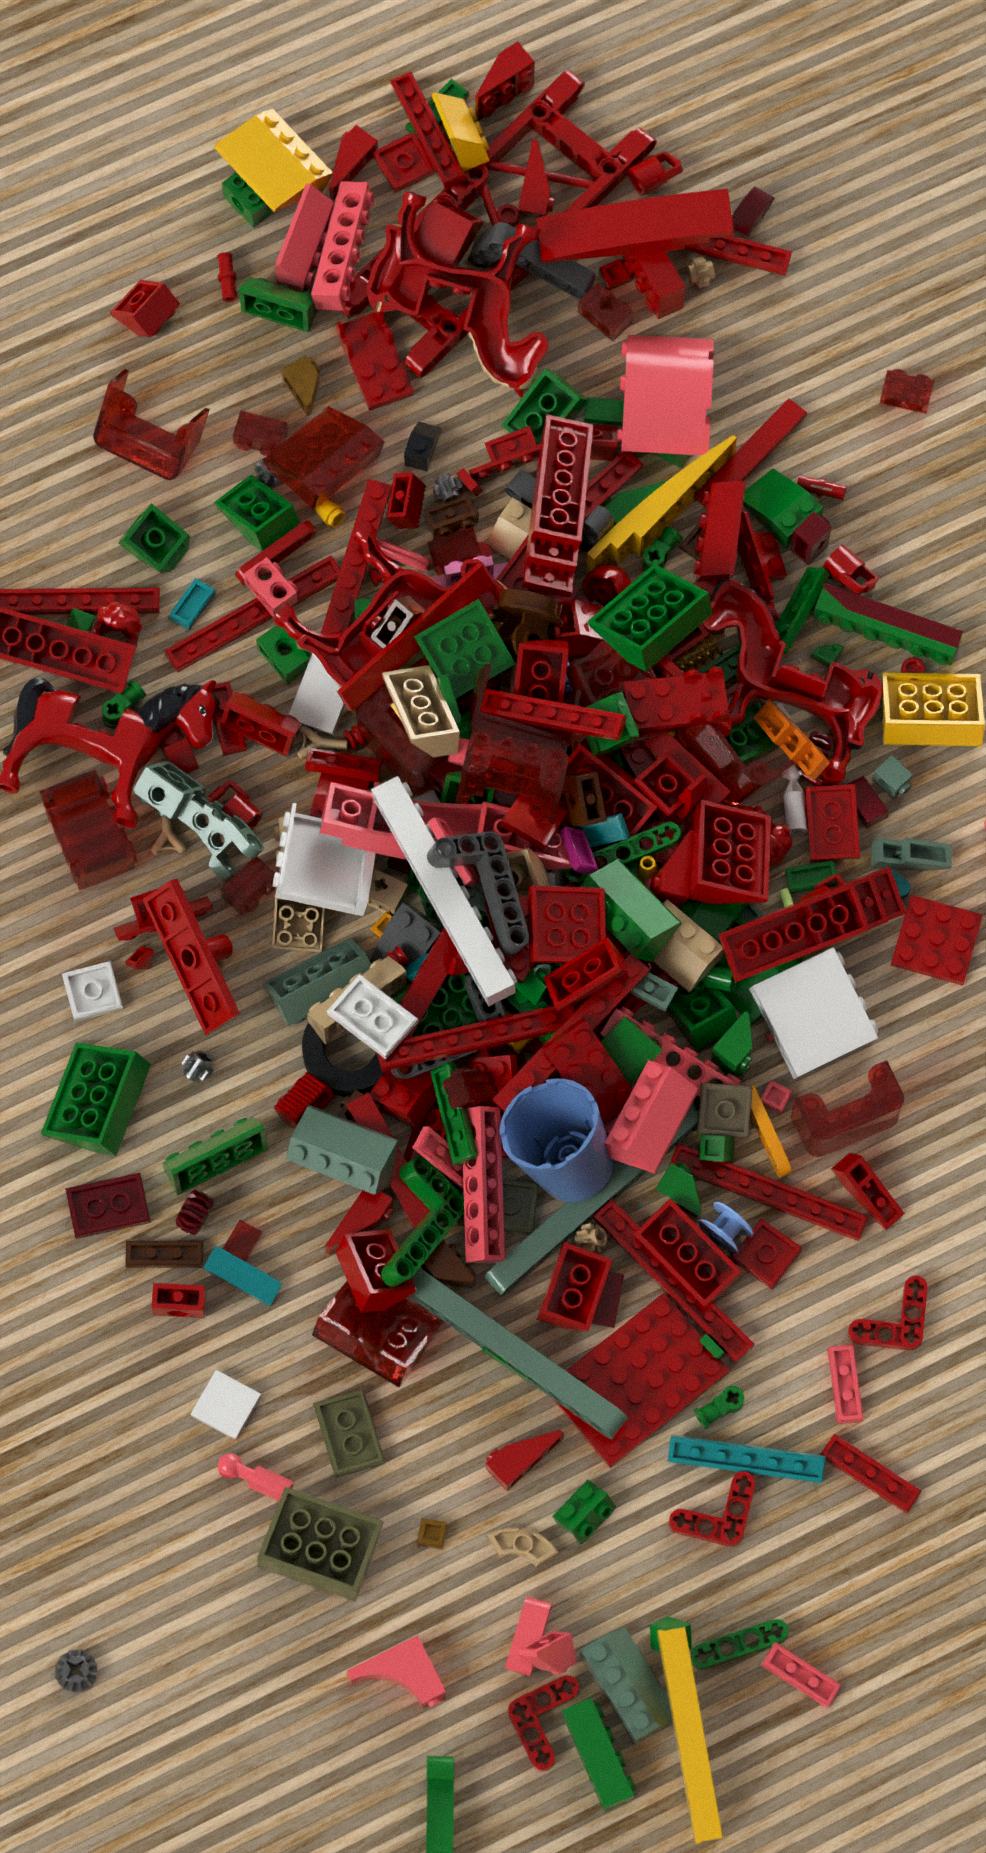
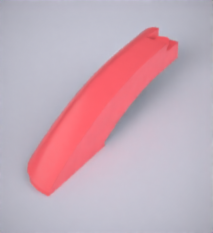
M331 782L322 813L319 833L343 839L342 845L406 859L374 802L372 792ZM412 800L413 804L418 803L424 814L421 818L425 824L434 817L445 820L454 836L495 832L502 838L506 853L529 848L543 862L545 870L573 868L562 836L558 834L559 828L543 850L500 826L510 808L487 802L482 804H450Z

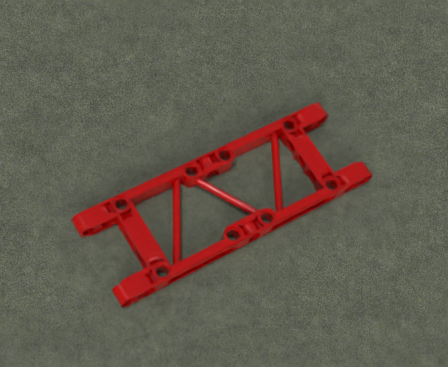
M565 70L489 144L490 150L486 151L490 161L464 171L466 175L465 181L449 188H444L433 200L444 199L465 211L481 195L491 225L499 223L500 220L488 189V172L494 170L525 176L527 167L499 161L532 129L594 179L590 180L547 171L550 182L587 189L565 212L595 207L628 175L627 169L640 163L650 154L657 140L639 127L634 131H630L610 152L605 150L562 115L578 99V95L585 86L584 81L570 70ZM541 114L543 117H536L535 115ZM606 171H613L614 173H613V174H607V173H605V172H606ZM478 176L480 177V179L475 180L472 179V177ZM430 203L416 216L414 235ZM383 249L355 275L354 282H351L350 299L346 301L344 311H340L347 318L359 314L370 304L366 291L373 265ZM457 267V268H456V269H461V270H473V269H468V268H463V267ZM522 267L515 268L511 281V290L530 272ZM431 294L427 295L418 316L408 315L428 332L411 348V352L406 357L404 365L420 378L426 376L469 333L463 329L469 307L457 317L449 309L445 310L434 301V297ZM448 328L455 329L454 332H447L445 330Z

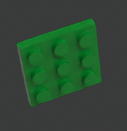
M479 599L414 636L436 677L438 678L445 674L449 675L455 699L516 664Z

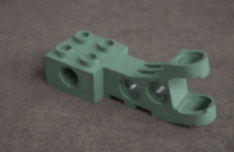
M167 760L146 766L132 791L139 796L138 798L143 803L158 809V813L167 819L178 818L196 831L212 853L209 867L221 880L230 883L239 874L235 866L228 859L229 855L227 854L234 845L250 859H254L264 850L262 842L244 820L237 815L230 817L222 811L224 807L217 801H214L212 804L205 799L203 795L206 787ZM205 815L209 818V824L205 821ZM220 834L224 836V843L220 839Z

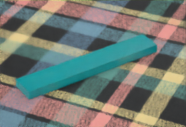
M671 1435L667 1462L822 1483L826 1456Z

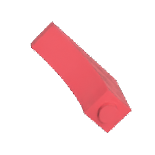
M418 1635L347 1670V1676L351 1684L370 1679H382L401 1685L416 1697L422 1708L429 1706V1708L436 1707L444 1702L442 1698L446 1697V1691Z

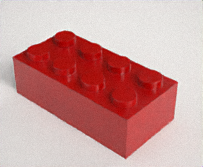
M666 251L622 255L625 260L624 266L626 270L636 280L635 286L640 294L643 293L647 299L645 302L650 313L654 312L659 320L683 309L685 285Z

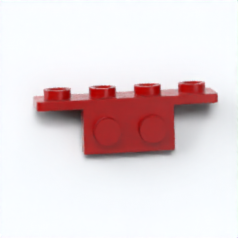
M530 426L487 441L485 446L491 462L473 468L469 472L472 478L483 480L490 477L491 472L500 470V472L508 471L514 467L513 464L521 461L523 464L536 460V456L540 455L541 444H536Z
M742 512L738 538L739 553L742 557L751 588L765 602L769 603L775 598L770 580H783L787 576V572L774 533L754 532L748 512Z
M155 890L130 898L137 920L113 928L118 941H129L136 938L139 934L157 931L143 902V899ZM208 896L189 902L195 917L203 916L213 909Z

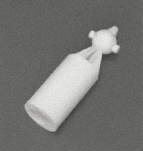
M790 762L786 773H783V778L789 780L783 795L785 825L790 828L789 835L800 836L808 833L806 798L803 789L797 781L800 775H803V771L796 768L794 762Z

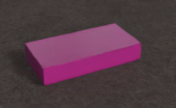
M565 826L560 833L574 871L589 875L598 870L584 830Z

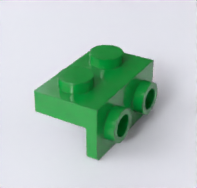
M587 1479L552 1517L555 1522L570 1532L577 1542L583 1544L611 1516L616 1506L606 1492Z

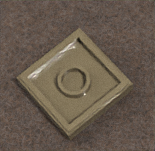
M701 1083L697 1134L748 1138L752 1086Z

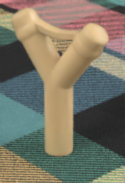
M306 725L300 728V733L303 735V745L297 754L301 759L307 757L309 748L347 750V740L323 739ZM307 737L313 743L305 747Z
M161 816L162 833L155 844H153L150 850L151 853L158 855L159 852L165 850H175L180 854L186 851L184 843L172 831V819ZM167 840H169V842H170L174 847H163V846L165 845V843L167 842Z

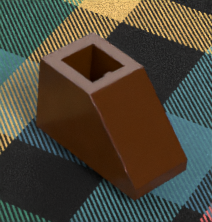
M444 1240L438 1244L421 1266L425 1272L445 1286L473 1288L476 1285V1273L468 1263L464 1265L458 1258L460 1253L453 1244L448 1246Z

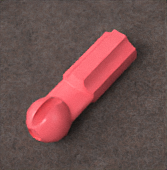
M233 1453L221 1456L217 1464L218 1471L224 1478L240 1477L248 1481L249 1488L277 1501H280L284 1488L292 1489L294 1481L263 1467L257 1466L252 1469L243 1465L240 1457Z

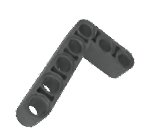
M499 222L475 238L468 256L469 263L479 268H486L502 257L504 241L516 234V228ZM538 240L524 247L516 265L579 299H587L596 278L594 272L573 260L542 263Z
M520 470L504 489L509 497L518 500L532 509L536 479L526 471ZM598 505L583 522L582 540L579 548L586 553L614 526L612 514L604 507Z
M495 832L439 838L427 853L429 864L435 868L477 865L499 947L508 956L516 955L528 943L529 933L502 838ZM438 850L442 851L445 856L440 854ZM498 891L502 892L503 895H504V897L501 896V895L498 893ZM504 914L508 915L511 920L507 919ZM511 938H514L518 944L514 943Z
M468 974L464 982L465 989L478 1022L505 1017L506 1015L500 1001L492 1005L490 1013L484 1012L482 1005L485 999L480 990L474 987V979L471 974ZM476 1051L432 1060L428 1065L424 1062L410 1065L406 1074L401 1073L399 1068L392 1069L391 1072L397 1078H411Z

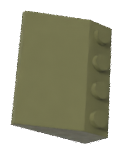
M285 1487L257 1557V1567L356 1602L383 1526V1521Z

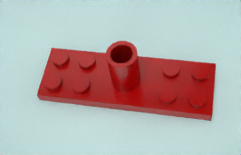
M178 879L168 881L144 898L143 902L203 1032L207 1035L240 1015L226 981L216 963L217 961L229 958L232 955L233 946L230 939L224 934L205 939Z

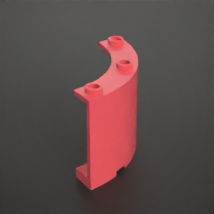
M627 335V342L622 341V356H626L625 376L620 377V390L624 391L623 428L618 429L617 443L622 444L621 451L703 455L709 451L710 417H706V410H711L714 339Z

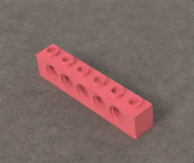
M340 182L311 293L316 310L344 311L345 303L350 299V284L355 279V264L359 263L360 260L359 249L365 240V225L369 224V210L374 205V193L370 191L368 182Z
M623 1006L620 1009L615 1008L606 1017L597 1032L605 1036L625 1015L646 1035L654 1038L662 1048V1052L653 1062L671 1067L698 1088L697 1095L699 1097L701 1083H709L714 1078H718L721 1084L739 1085L741 1080L730 1073L725 1077L717 1072L720 1067L711 1061L701 1062L696 1058L698 1053L687 1046L682 1050L675 1045L677 1040L668 1034L658 1035L654 1032L656 1027L644 1019L641 1023L632 1018L634 1013ZM675 1051L678 1054V1061L674 1065H668L666 1056L669 1052ZM691 1065L699 1067V1075L696 1078H689L687 1075V1070Z
M488 1106L467 1108L478 1157L463 1163L466 1263L486 1264L505 1261L500 1108Z

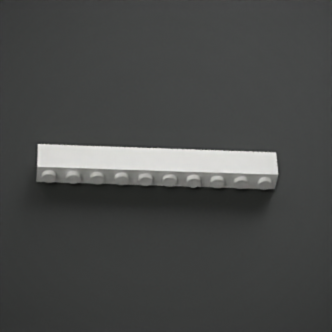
M397 776L371 789L374 802L458 953L462 957L487 1005L491 1006L516 993L515 983H517V979L511 969L506 970L503 964L505 958L500 948L495 949L492 945L493 936L488 927H482L480 923L482 917L477 907H471L468 899H470V895L464 885L459 886L456 880L459 877L455 868H435L429 864L427 853L435 843L433 839L435 834L429 824H425L421 817L424 814L418 803L413 804L410 798L412 792L406 782L402 784ZM438 850L440 854L445 856L442 851Z

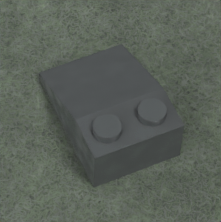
M402 903L388 922L369 961L372 964L380 958L382 960L387 957L386 953L388 951L393 952L394 947L398 946L405 953L409 962L412 963L422 955L429 954L443 929L415 906Z

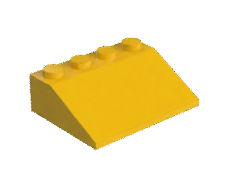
M273 109L255 115L217 142L213 147L273 212L298 203L306 183L311 184L323 193L333 173Z
M882 672L883 745L982 746L985 722L980 674Z

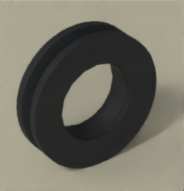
M309 1023L307 1024L302 1038V1054L307 1072L327 1084L334 1095L346 1097L348 1094L352 1095L355 1090L363 1095L368 1092L370 1093L379 1078L387 1072L381 1071L377 1053L375 1052L371 1062L362 1069L354 1071L340 1070L333 1066L326 1058L324 1051L325 1043Z

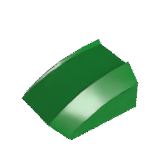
M151 503L141 512L121 537L118 544L160 573L171 572L188 551L190 535Z

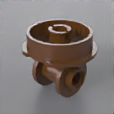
M504 589L500 591L497 605H492L491 612L503 619V624L497 629V632L515 663H517L519 643L541 639L549 640L548 628L563 627L564 621L560 618L563 605L550 597L524 590Z

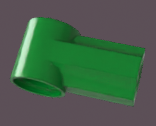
M715 965L693 989L703 990L706 986L731 992L732 990L734 991L737 982H735L730 968Z

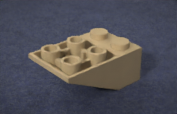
M275 897L272 948L322 952L326 908Z

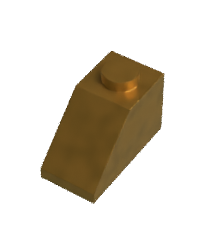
M305 355L282 368L281 372L282 380L305 414L309 416L312 413L319 387L318 374H320V370L314 361L310 362Z

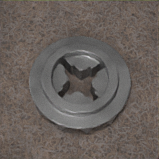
M69 1650L60 1656L55 1665V1677L58 1683L70 1692H81L88 1689L94 1683L97 1676L95 1660L83 1650ZM68 1663L74 1666L82 1664L80 1670L84 1678L75 1674L68 1679L72 1672Z

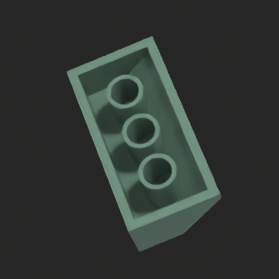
M350 937L264 982L263 986L283 1020L290 1026L302 1022L314 1004L317 1002L323 1003L329 999L331 992L339 987L343 989L350 984L349 981L356 974L367 972L370 969L371 963L366 953Z
M309 1105L291 1136L286 1160L376 1195L390 1184L399 1140Z
M625 1627L600 1637L580 1650L581 1658L635 1745L673 1723L669 1698Z

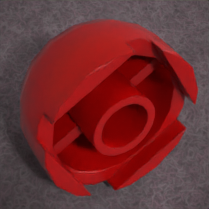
M608 563L598 565L591 570L583 580L582 586L586 597H588L591 603L595 600L601 605L606 606L631 584V580L622 568Z

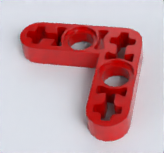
M916 1275L906 1280L903 1288L900 1323L856 1319L849 1326V1339L858 1345L909 1351L917 1349L921 1345L924 1332L928 1289L925 1279ZM914 1282L918 1283L919 1288H922V1290L918 1291L917 1301L912 1300L913 1289L909 1288ZM917 1307L921 1314L920 1317L910 1319L906 1315L907 1308ZM910 1325H920V1328L914 1327L913 1333L914 1337L918 1339H915L913 1344L908 1343V1339L904 1338V1336H908ZM858 1326H862L863 1331L871 1332V1327H875L874 1340L869 1339L871 1334L864 1333L859 1338L853 1330H856ZM883 1328L889 1329L892 1332V1339L882 1341L878 1336L879 1330Z
M744 1471L737 1473L733 1477L723 1518L686 1509H676L669 1517L670 1529L680 1535L728 1547L737 1546L743 1538L755 1488L754 1477ZM742 1478L747 1479V1484L751 1486L745 1488L743 1497H733L732 1494L738 1495L740 1485L736 1484V1481L741 1482ZM735 1502L741 1503L745 1508V1512L740 1516H735L730 1511V1506ZM679 1515H683L684 1521L692 1523V1517L697 1518L694 1532L689 1531L691 1525L683 1524L682 1528L677 1527V1522L673 1521V1519H678ZM703 1521H709L714 1527L713 1532L708 1535L702 1534L698 1526ZM731 1522H743L742 1525L736 1524L735 1533L739 1536L734 1537L733 1540H728V1535L724 1534V1531L728 1532L730 1530Z
M562 1676L514 1699L508 1707V1715L532 1766L538 1771L545 1772L550 1770L554 1765L555 1755L537 1717L577 1697L579 1683L572 1676ZM563 1682L575 1686L572 1688V1694L570 1695L566 1691L558 1694V1697L561 1699L559 1701H556L555 1694L550 1689L555 1687L556 1692L561 1690ZM543 1692L551 1697V1703L545 1707L538 1705L536 1702L537 1695ZM518 1704L521 1708H527L524 1711L526 1720L528 1721L532 1718L534 1721L524 1724L521 1728L518 1726V1724H522L521 1717L518 1714H513L515 1706ZM535 1728L539 1732V1738L535 1742H528L524 1738L526 1729ZM541 1742L545 1744V1746H540L543 1755L550 1756L547 1759L548 1764L545 1766L542 1762H536L539 1757L537 1750L535 1749L531 1752L529 1749L537 1747Z

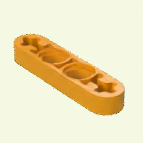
M750 1085L752 1086L750 1116L778 1177L781 1178L791 1174L792 1169L754 1085Z

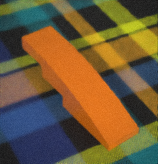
M770 699L753 717L771 740L780 746L787 756L798 764L803 772L813 781L829 765L830 761Z

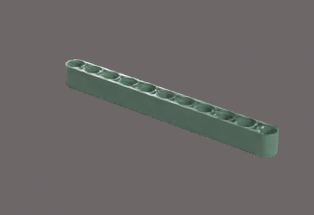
M694 1102L690 1106L666 1155L697 1128L699 1108ZM615 1160L612 1175L602 1190L586 1200L567 1202L505 1256V1261H499L494 1265L484 1278L501 1296L506 1295L557 1251L564 1242H567L577 1231L581 1230V1225L589 1223L602 1207L611 1199L615 1200L647 1171Z
M421 1268L411 1277L416 1291L409 1296L479 1347L485 1346L487 1351L491 1350L492 1355L501 1356L507 1362L505 1364L517 1374L519 1373L516 1369L527 1376L524 1377L519 1374L521 1377L604 1436L613 1439L628 1419L626 1414Z

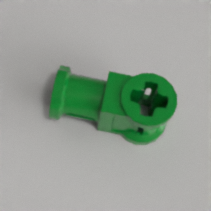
M664 527L660 539H656L650 547L645 549L643 553L644 571L648 570L653 564L663 569L665 568V564L670 558V552L683 539L677 530L672 527Z
M130 681L123 694L118 692L112 699L107 700L103 704L102 720L107 727L117 728L124 710H131V707L140 698L144 699L146 697L142 687L136 682Z
M729 1386L701 1409H694L693 1411L702 1427L706 1430L709 1428V1424L720 1417L723 1418L730 1413L738 1412L744 1402L743 1391L736 1386ZM729 1394L732 1397H738L735 1405L733 1402L727 1403Z

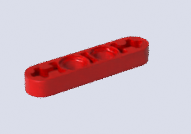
M309 520L302 522L242 565L236 571L235 577L245 586V572L266 557L272 563L276 562L278 564L310 541L316 535L317 529Z

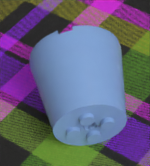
M567 1079L546 1080L547 1083L536 1087L529 1086L510 1102L503 1114L500 1123V1136L504 1151L516 1165L555 1199L564 1202H578L594 1196L607 1184L614 1168V1160L609 1158L605 1145L607 1135L595 1099L584 1086Z

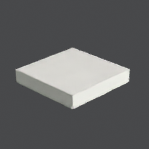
M111 961L62 973L74 1022L123 1010Z
M215 1370L190 1415L237 1440L258 1403L261 1393Z

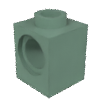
M891 755L874 771L872 780L892 799H895L899 794L903 796L910 790L913 774Z

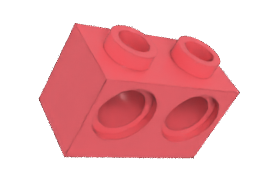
M266 557L244 573V582L274 618L285 604L288 603L290 606H293L298 602V589L290 579L287 581L283 577V571L276 562L272 563ZM262 575L271 576L268 580L259 579ZM279 592L286 594L283 598H276L274 595Z

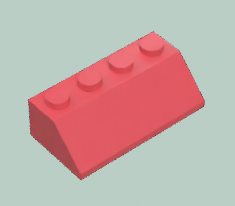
M308 183L305 185L275 263L277 285H286L292 290L301 293L305 292L307 286L311 287L313 283L314 273L312 272L315 266H319L322 255L320 251L322 246H324L334 209V202Z
M648 1060L605 1141L609 1158L656 1174L698 1093V1088L671 1067Z

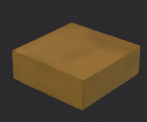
M422 1518L417 1545L443 1550L447 1522Z

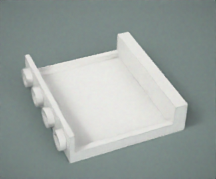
M293 803L291 811L285 812L283 826L287 827L286 832L282 831L279 846L283 847V852H278L276 866L280 867V870L275 872L272 886L276 887L275 897L364 916L369 899L376 853L342 845L343 839L319 833L322 819L295 813L297 803Z
M834 947L749 989L793 1079L878 1038V1028L873 1019L869 1020L865 1012L867 1010L866 1003L861 996H857L854 990L856 983L851 974L847 975L843 967L845 961L839 951L836 952Z

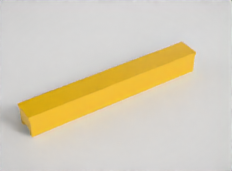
M685 1627L665 1631L657 1630L694 1843L700 1844L703 1841L720 1839L723 1836Z

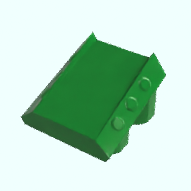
M623 692L613 694L586 707L624 714L626 717L619 741L586 735L594 756L608 754L633 742L639 736V728L632 718Z

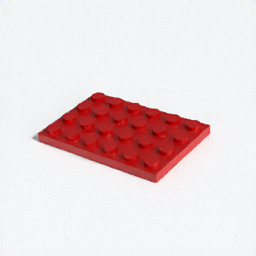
M663 1293L566 1370V1372L626 1414L628 1419L613 1439L604 1436L554 1399L553 1401L609 1468H612L729 1374L730 1370L721 1359H716L700 1343L702 1338L667 1295Z

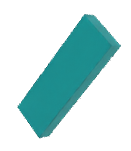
M218 1246L214 1247L202 1268L268 1306H271L283 1284Z

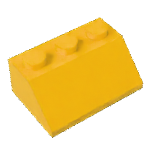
M436 92L431 94L463 171L490 161L486 151L490 150L486 138H480V136L484 135L479 122H473L478 120L473 107L467 108L465 100Z

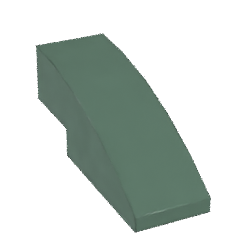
M878 838L871 844V868L883 869L890 867L894 870L915 871L952 868L951 844L905 838L902 841Z

